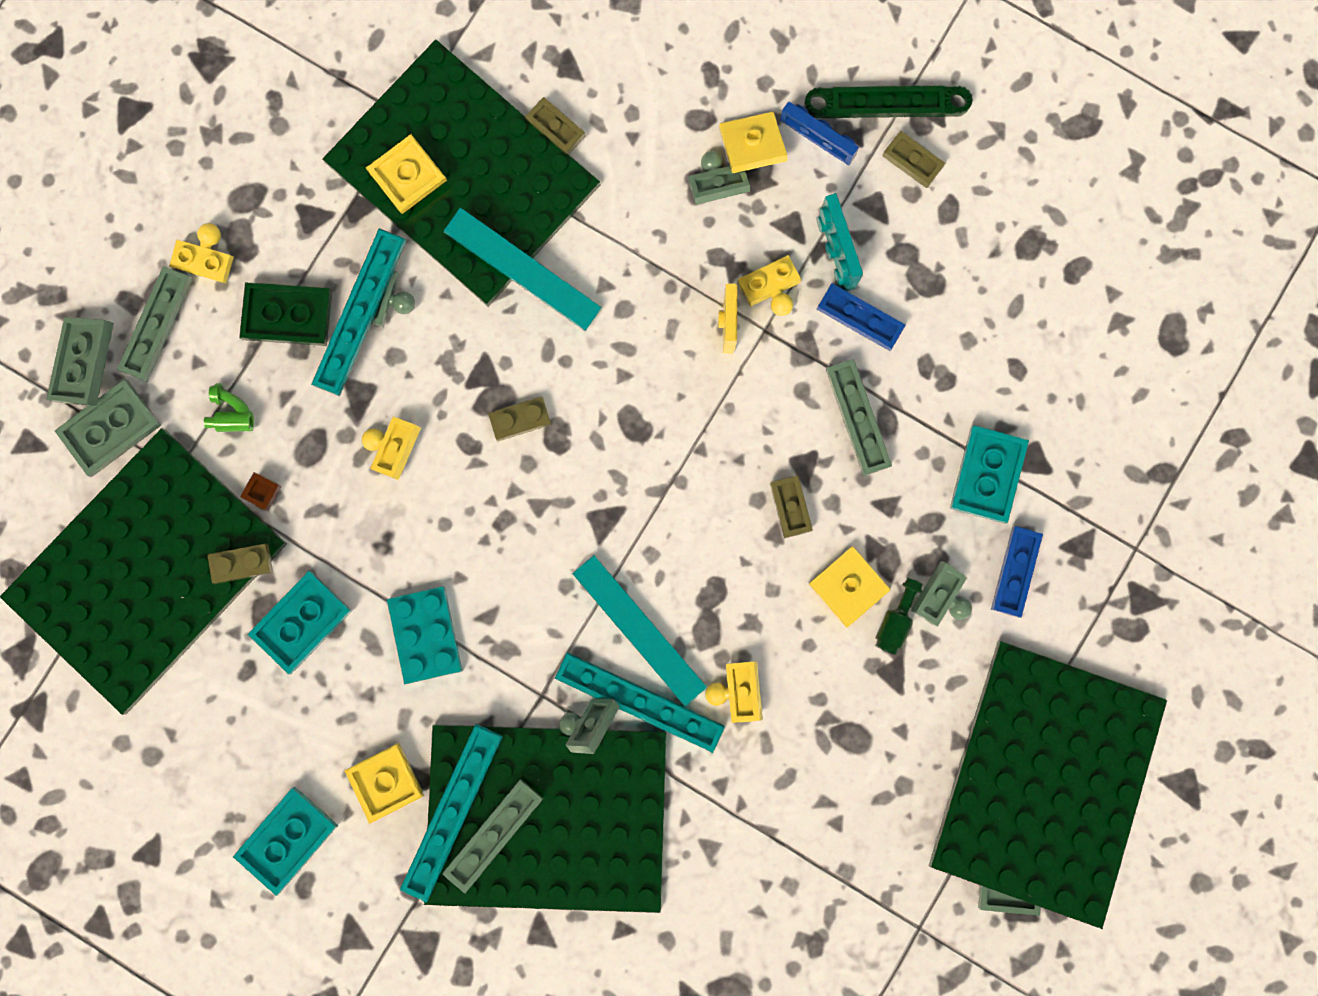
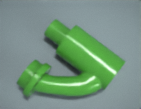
M221 383L210 386V402L222 405L223 401H225L235 409V412H216L214 417H205V428H215L216 432L253 431L254 416L249 411L245 402L224 390Z

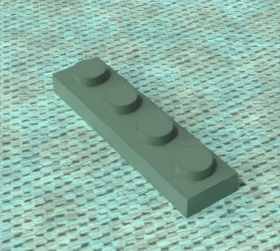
M165 266L162 267L117 370L146 382L148 381L193 280L190 276Z
M851 359L827 367L826 372L863 476L892 467L855 360Z
M520 779L442 874L463 893H466L543 800V797Z

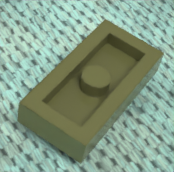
M545 97L525 116L528 122L566 155L570 154L586 137L582 129Z
M901 130L882 155L925 188L929 187L946 164Z
M542 396L488 413L497 442L552 425Z
M799 476L770 482L784 539L812 532L813 528Z
M269 544L255 545L208 555L213 584L273 573Z

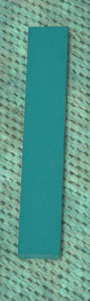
M459 208L445 228V234L583 331L587 330L601 310V306L462 208Z
M380 228L378 229L311 385L340 397L407 242L405 238Z
M595 555L572 573L685 707L707 688Z
M568 652L554 678L596 699H614L620 706V710L711 753L714 752L725 728L724 725Z
M475 724L401 885L400 891L426 903L428 902L503 735Z

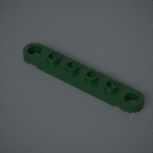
M959 85L958 87L813 88V90L807 93L804 108L814 118L959 117L968 112L973 99L969 89L967 90L966 87ZM955 95L961 96L965 101V105L956 108V106L951 104V97ZM815 97H821L825 100L826 106L819 110V108H813L810 101Z

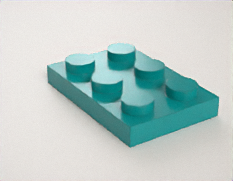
M837 193L825 196L816 220L819 231L821 233L825 232L828 241L825 243L828 258L833 259L836 269H834L835 280L838 286L842 285L843 290L848 292L856 289L863 276V272Z
M975 425L971 426L949 509L1007 524L1029 440Z
M308 571L247 635L288 675H291L340 625L352 610L312 571Z
M444 586L387 599L404 685L463 671Z
M293 787L233 855V858L277 896L339 825L296 787Z

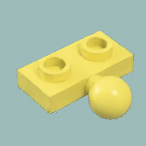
M205 223L199 227L197 236L201 242L200 246L176 239L169 267L227 283L234 257L211 250L212 246L216 245L221 238V232L216 225Z
M789 255L738 279V285L750 307L772 297L771 309L778 316L788 315L793 309L792 298L782 292L801 283V277Z
M393 416L385 436L380 430L375 428L366 430L362 435L363 446L370 451L378 450L370 469L399 480L421 427Z
M757 661L726 664L728 687L726 688L721 683L710 684L705 691L706 700L711 705L720 706L729 699L732 723L763 720Z

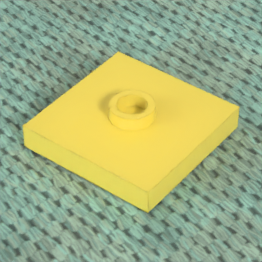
M774 112L719 124L720 134L732 173L787 161V152Z
M412 134L366 167L367 171L401 214L447 181L446 177Z
M736 284L725 285L723 310L718 312V328H723V353L733 354L737 343Z
M853 546L809 583V586L846 628L891 590Z
M400 743L344 770L369 824L424 797V793Z

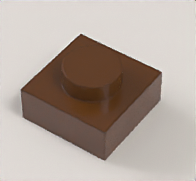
M253 472L240 498L265 511H269L282 486Z

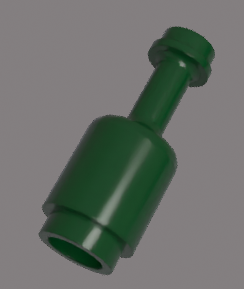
M906 578L905 583L903 582L902 584L905 587V591L897 609L886 611L875 636V639H877L875 647L893 655H897L899 649H903L913 625V620L908 616V612L916 593L922 592L923 584L910 578Z

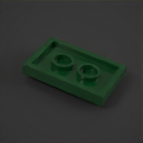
M245 282L239 338L245 341L327 346L332 290L321 287Z

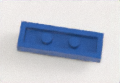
M788 101L783 108L780 118L782 123L849 166L859 149L852 138L847 135L841 136L832 130L829 123L822 119H815L809 115L806 108L799 104L794 105Z
M833 283L829 286L816 309L888 351L892 350L906 326L904 323Z
M1017 526L1012 527L991 610L1022 618L1043 537L1042 533Z

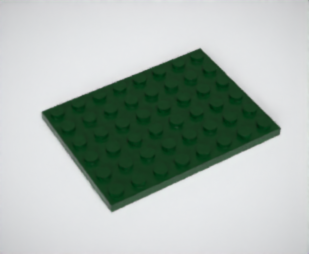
M436 39L322 158L325 164L487 307L492 304L512 280L444 233L445 228L459 208H462L525 254L534 258L601 186L597 178L569 154L566 155L528 122L522 113ZM412 134L446 177L447 181L401 214L367 171L366 167Z
M161 428L0 595V598L121 715H127L257 577L213 584L208 555L255 545L269 544L272 561L287 543L167 430Z
M998 641L928 866L1103 929L1167 700Z
M432 725L427 829L474 726ZM483 726L503 735V738L428 902H424V905L661 913L666 732L607 730L595 753L586 754L572 753L566 746L570 736L563 734L560 728ZM522 779L539 793L543 800L468 891L463 893L442 873L519 780Z

